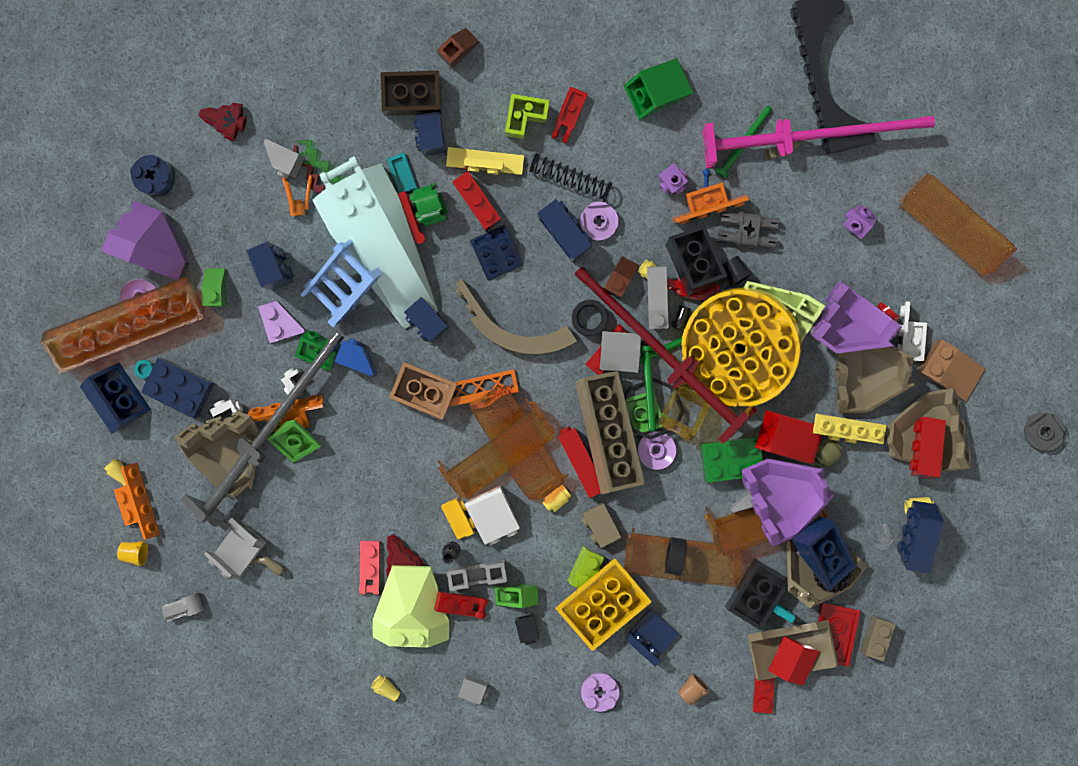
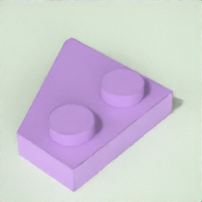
M278 301L258 307L269 343L305 333V329L299 325Z

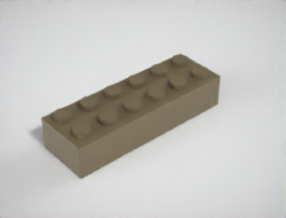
M618 371L584 377L575 381L601 494L645 485Z

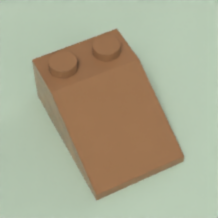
M940 339L935 340L916 373L943 389L954 388L958 397L966 402L985 368L956 347Z
M403 362L389 398L443 420L457 383Z

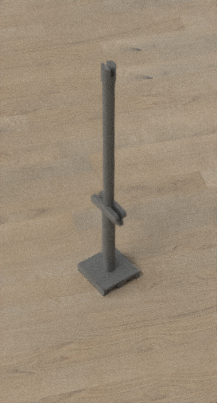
M334 331L327 344L254 441L251 443L244 438L238 440L236 447L241 456L207 502L186 494L182 497L181 501L201 522L207 521L214 527L219 525L225 531L230 527V524L215 509L249 464L260 467L261 463L266 462L267 457L259 449L333 350L344 339L341 334Z

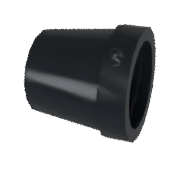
M739 256L723 264L731 287L736 286L753 274Z

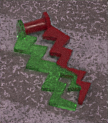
M297 140V143L306 145L305 154L304 152L298 153L297 145H294L293 152L303 157L304 155L310 156L309 161H303L301 166L307 167L305 179L308 180L309 175H312L311 190L320 194L325 190L326 186L317 185L319 174L312 173L314 168H322L321 173L329 172L330 161L316 160L319 149H311L312 140ZM340 175L331 179L330 182L334 184L339 182Z

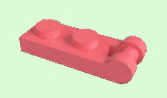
M360 541V595H366V593L379 595L380 541ZM366 580H373V585H366Z

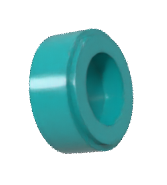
M140 360L136 363L134 372L137 377L148 379L154 365L149 360Z

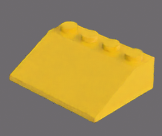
M614 558L555 609L591 651H594L652 601L632 576Z

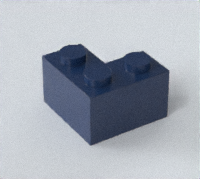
M440 112L416 115L417 121H414L415 132H418V136L415 137L418 151H421L423 156L446 153Z
M420 297L404 311L407 315L405 320L411 326L415 325L420 330L417 333L426 342L429 340V342L433 343L450 328L423 297Z

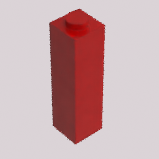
M568 426L560 430L561 434L558 435V438L590 499L601 493L595 466L575 427L571 429Z

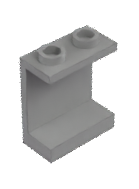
M231 517L228 523L232 530L215 553L205 552L204 555L209 559L208 562L212 566L222 571L221 574L225 578L239 580L266 542L243 521Z

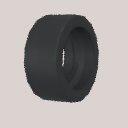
M592 299L578 303L572 313V324L575 330L585 336L599 334L608 322V313L604 305ZM585 307H594L601 314L600 324L594 329H586L579 323V313Z
M675 537L670 538L666 553L665 573L678 576L682 574L686 558L687 540Z

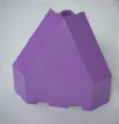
M134 201L131 205L132 211L130 213L125 212L118 220L117 229L112 228L108 232L101 251L179 280L185 262L189 263L167 214Z
M839 281L826 299L828 303L817 318L819 323L810 332L814 338L837 354L894 346L890 342L898 334L902 326L849 286Z
M766 459L742 470L744 486L746 490L750 491L751 503L756 515H759L763 523L761 525L762 530L772 547L800 534L834 497L825 481L823 469Z

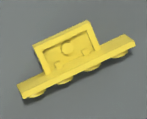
M448 147L446 167L468 169L469 172L479 173V170L487 171L488 174L498 175L499 173L522 175L524 155Z
M816 414L813 433L828 435L830 440L839 441L841 437L845 438V442L855 444L857 440L883 444L886 425L821 414Z

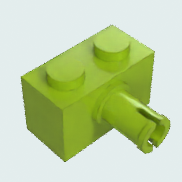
M583 546L567 579L569 584L580 588L600 571L604 557L600 553Z

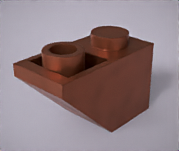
M464 28L450 36L437 49V52L453 68L479 41L467 28Z

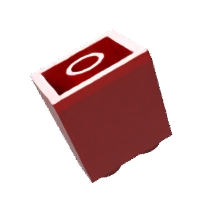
M766 410L755 448L814 464L822 434L813 433L814 424Z

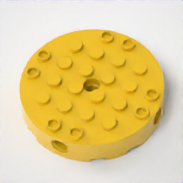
M751 288L725 290L702 303L691 315L684 329L681 344L683 361L689 356H694L699 361L694 375L726 405L735 407L758 405L778 395L795 374L802 351L799 327L788 308L772 295ZM738 343L745 345V352H740L736 345Z

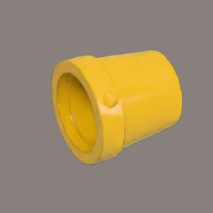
M145 541L121 542L118 547L117 558L121 562L143 566L147 561L148 544Z

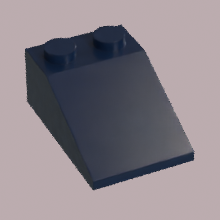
M819 516L793 539L800 556L827 590H831L856 567L835 521Z

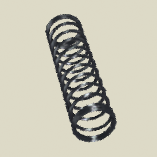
M539 153L534 155L529 168L531 173L534 171V168L535 174H538L540 169L537 171L540 159ZM547 156L544 158L542 162V165L544 164L542 170V177H545L548 172L547 170L544 174ZM554 159L551 161V163H550V165H549V168L551 167L550 174H549V179H550V180H552L553 177L555 176V173H554V174L552 175V177H551L552 170H553V166H554V161H555ZM561 162L558 164L556 168V171L558 170L556 178L557 183H559L562 179V176L559 178V173L562 165ZM569 165L563 171V174L565 173L564 186L569 182V179L566 181ZM576 167L572 170L570 174V177L573 174L571 181V189L574 188V186L576 185V182L573 184ZM583 170L579 173L577 177V180L580 177L578 184V192L583 188V185L580 187L583 176ZM590 173L586 176L584 180V183L587 180L585 194H587L590 191V188L587 190L590 180ZM597 176L593 179L591 183V186L594 183L592 197H594L597 193V191L594 193L598 179ZM603 179L599 184V187L602 184L599 199L605 202L613 183L610 181L604 192L605 194H602L605 183Z

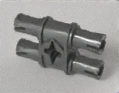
M743 211L739 213L721 212L720 223L737 225L738 231L719 230L717 242L732 243L736 247L744 246L753 249L762 247L775 250L777 237L760 236L759 230L764 228L777 231L779 218L763 217L760 213L757 215L744 213ZM748 224L750 226V229L753 230V232H751L749 236L747 234V231L744 230L748 226Z

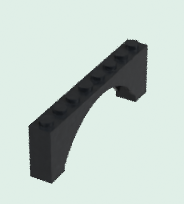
M798 0L794 2L790 9L791 18L796 21L797 26L795 27V35L797 39L800 38L801 46H799L800 56L804 57L806 63L803 66L806 76H809L810 80L808 90L810 95L813 94L815 101L812 103L813 111L818 114L819 118L817 121L818 129L870 124L854 118L841 109L827 92L820 74L819 53L823 36L833 18L845 10L843 0ZM874 133L823 138L821 145L828 155L873 144L876 142Z

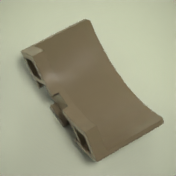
M828 620L747 635L755 675L758 681L778 677L769 672L768 668L783 636L820 651L811 671L838 666Z

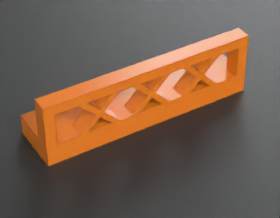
M514 369L454 382L457 385H462L460 389L456 387L458 393L455 398L451 399L448 407L519 392ZM511 374L512 386L505 387L499 383L504 375ZM499 376H500V378L498 379V381H496L495 379H493V378H495V377H499ZM485 379H491L496 383L492 390L487 391L481 387ZM476 381H481L479 385L474 383ZM467 383L477 386L473 394L468 395L462 391ZM497 385H500L502 387L495 389ZM479 388L484 391L476 393ZM460 392L465 395V396L458 397V395L460 394Z

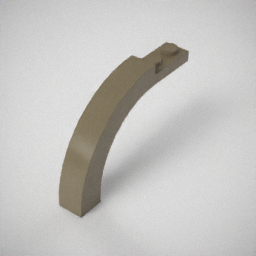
M462 279L456 282L458 286L455 288L460 298H466L468 301L466 307L470 313L476 314V316L470 319L484 336L503 348L524 354H545L559 351L577 342L567 325L556 332L537 337H525L509 333L498 327L487 317Z

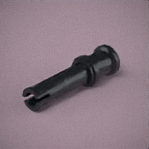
M450 541L445 544L442 550L443 562L449 564L457 559L461 551L458 543Z

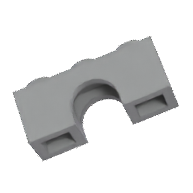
M505 560L448 568L447 570L450 591L469 588L476 584L487 583L491 585L507 582L508 580Z

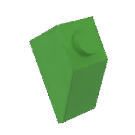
M226 268L205 270L202 283V306L226 307Z
M537 585L494 586L496 605L525 608L539 604Z

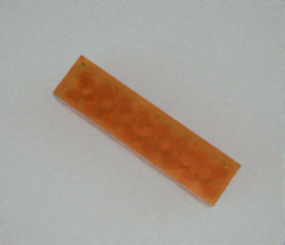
M186 276L44 331L41 344L61 374L204 318L205 308L202 306V302L189 277Z

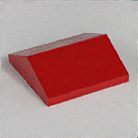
M783 636L768 671L787 682L804 685L820 651Z

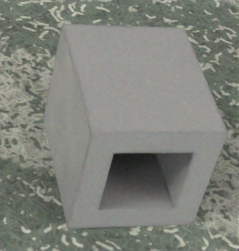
M466 675L458 697L480 705L482 699L486 700L489 692L487 682Z

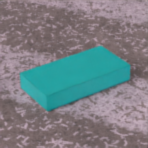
M405 152L387 158L398 192L406 191L408 193L418 189Z
M777 604L773 610L777 615L791 623L796 618L792 612L780 604Z

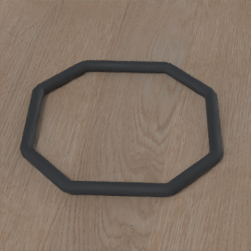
M652 378L653 382L670 388L680 413L674 427L653 435H648L634 429L631 423L633 433L648 439H654L676 430L684 413L682 404L672 385L656 378ZM645 381L630 386L626 389V392L624 394L625 402L630 390L645 385Z

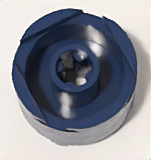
M143 156L130 169L134 186L147 195L163 196L173 188L175 181L174 169L168 162L157 156Z

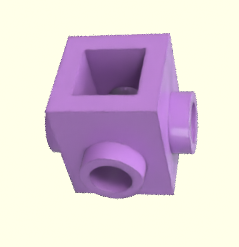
M674 163L657 176L661 182L659 185L666 194L672 195L676 193L678 195L686 189L684 185L688 182L686 179L688 176L682 168L678 169Z
M859 204L855 209L852 207L846 213L845 217L847 219L843 225L849 232L862 239L874 226L878 217L870 209Z

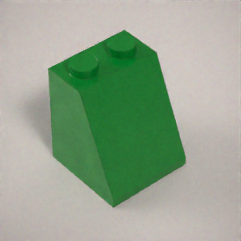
M677 58L642 70L623 85L639 120L685 100L693 94L691 85L687 81L683 67Z

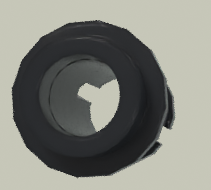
M679 306L676 318L672 321L673 328L681 331L686 328L685 324L691 311L689 307Z

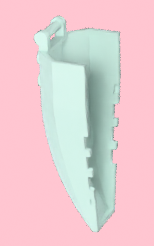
M353 156L349 159L350 161L327 173L319 174L326 189L315 197L313 202L337 243H345L351 240L353 243L347 249L348 252L367 271L379 268L383 272L372 286V289L402 327L406 329L411 325L405 320L407 315L404 311L420 297H423L435 312H438V308L398 193L382 164L361 169L356 158ZM352 168L356 171V173L333 185L330 182L331 179Z

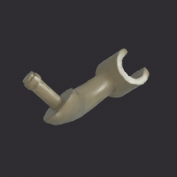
M804 140L792 142L793 152L804 142ZM775 147L764 151L767 160L781 157Z
M256 557L249 566L254 567V563L266 565L276 576H280L283 571L288 570L287 567L282 568L280 564L269 557Z

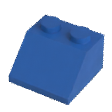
M349 338V341L343 340L335 362L367 375L376 376L377 371L367 348L362 346L363 342Z

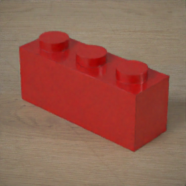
M469 171L452 181L485 231L501 222V218Z
M921 417L915 421L913 427L915 440H913L911 446L913 459H911L909 464L911 476L933 480L940 478L946 420Z

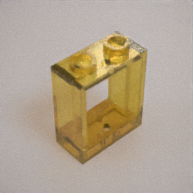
M685 382L675 389L673 388L657 423L662 425L664 429L672 430L678 433L680 437L692 441L698 434L710 405ZM677 394L701 406L692 428L668 416Z

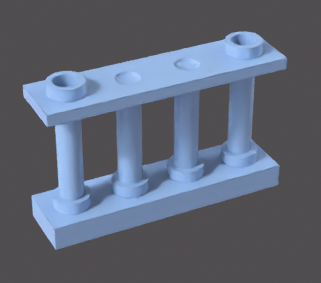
M351 240L345 243L340 242L334 247V254L314 279H310L304 285L305 290L301 294L302 297H305L312 292L332 312V317L328 321L332 327H335L347 317L383 274L379 268L367 271L348 252L347 249L353 243ZM341 256L362 276L361 283H357L337 263ZM331 269L352 288L351 295H346L327 275ZM321 281L341 299V307H337L317 287Z

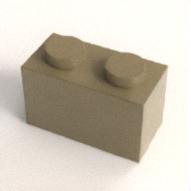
M603 502L583 512L584 517L581 519L586 528H591L593 534L590 536L595 545L599 544L600 548L621 538Z
M872 615L860 651L866 656L884 661L896 624Z

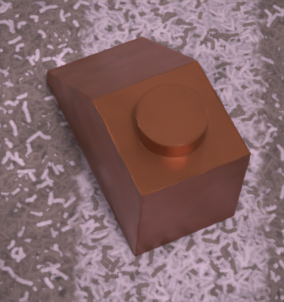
M621 256L604 289L621 298L638 264Z

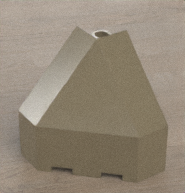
M894 346L837 353L835 380H837L838 392H836L838 413H868L914 386L912 377L914 357Z
M954 388L924 393L886 426L885 433L888 436L887 443L890 457L910 462L913 459L911 446L913 440H915L914 423L921 417L946 420L941 472L970 469L971 449L970 445L966 446L965 435L967 430L964 419L960 418L958 410L961 408V402Z
M238 411L232 413V417L222 419V417L207 420L206 424L201 426L196 424L189 425L174 439L187 460L217 488L241 456L236 447L238 440L244 438L252 443L260 432L251 416ZM248 465L227 493L226 498L228 496L235 498L245 488L252 490L256 471L255 465Z
M794 538L786 541L788 592L809 608L851 589L868 567L864 561L850 552L856 564V567L851 572V578L843 591L839 590L838 593H835L833 590L830 593L827 589L825 591L822 590V585L820 587L817 585L818 581L815 582L814 572L796 554L798 550L793 542Z

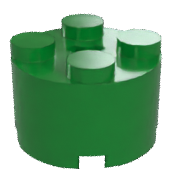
M437 183L413 190V193L410 194L411 202L413 205H416L418 210L416 212L419 224L422 223L426 227L449 219L448 216L444 215L448 211L442 193L437 194L436 189L439 188Z

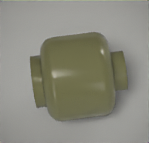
M823 440L819 443L814 462L818 466L831 467L841 458L842 449L835 440Z

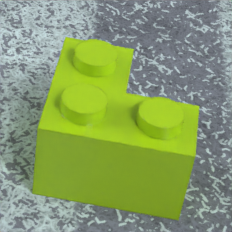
M511 94L505 136L524 139L527 121L546 124L550 100Z

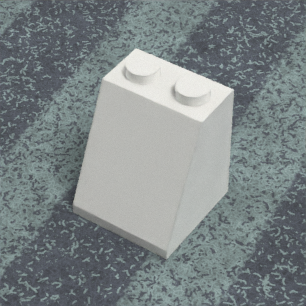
M501 485L465 502V507L484 544L489 543L493 545L501 541L500 537L507 535V537H511L518 533L517 530L520 529V525Z

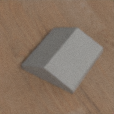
M602 331L600 370L638 372L641 337L635 333Z

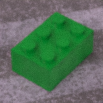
M758 436L729 439L724 444L720 441L699 443L704 481L709 483L742 478L743 469L762 462L761 449L755 448Z

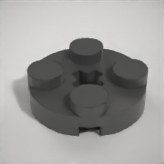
M1037 413L1031 416L1024 426L1026 441L1037 450H1053L1064 439L1062 438L1063 432H1065L1064 424L1054 414ZM1042 427L1048 428L1047 436L1041 435Z

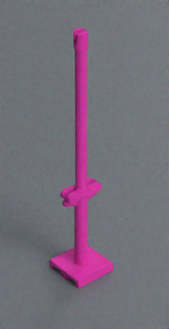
M926 116L916 119L791 132L790 120L785 119L782 122V119H778L775 133L715 139L713 123H705L702 132L706 168H712L716 165V151L776 145L780 156L784 157L785 155L789 156L793 152L792 142L914 128H931L935 126L934 116Z

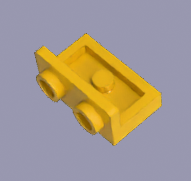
M456 497L441 506L457 539L474 534L476 526L471 517L468 518L463 500L460 501Z

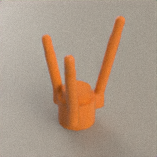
M312 175L308 177L304 203H302V199L293 200L290 184L286 178L282 177L289 203L290 216L305 215V210L309 209Z

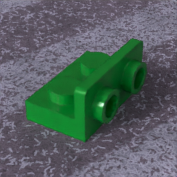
M307 330L300 338L295 357L312 363L327 344L328 339L320 336L315 331ZM341 344L333 350L321 368L327 371L332 369Z

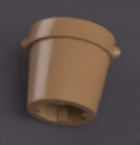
M692 673L678 693L685 702L693 705L703 696H706L710 689L696 674Z

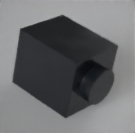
M534 613L515 618L520 644L530 645L536 643V640L539 639V633Z

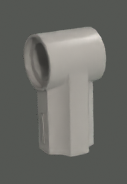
M198 592L162 606V613L167 622L186 615L191 616L204 610Z

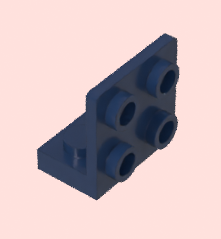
M505 225L470 240L487 280L522 266Z
M649 609L625 638L632 647L656 667L660 662L659 656L677 638L678 633L652 609Z

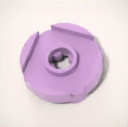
M605 202L591 203L581 214V230L583 233L586 232L592 240H606L614 234L618 227V215ZM597 216H600L605 221L601 224V227H598L593 222V220L597 219Z
M593 673L582 684V700L586 707L594 711L602 712L612 709L619 698L618 684L607 673ZM598 687H602V690L606 691L605 694H602V697H598V694L594 693L595 690H598Z

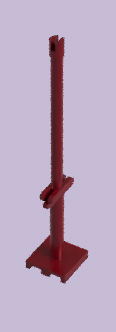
M580 267L574 275L583 284H586L675 370L667 379L669 384H673L672 387L674 389L686 382L730 424L718 438L722 444L728 441L758 411L754 406H750L738 417L694 375L699 361L694 356L687 357L681 363L599 285L583 267Z

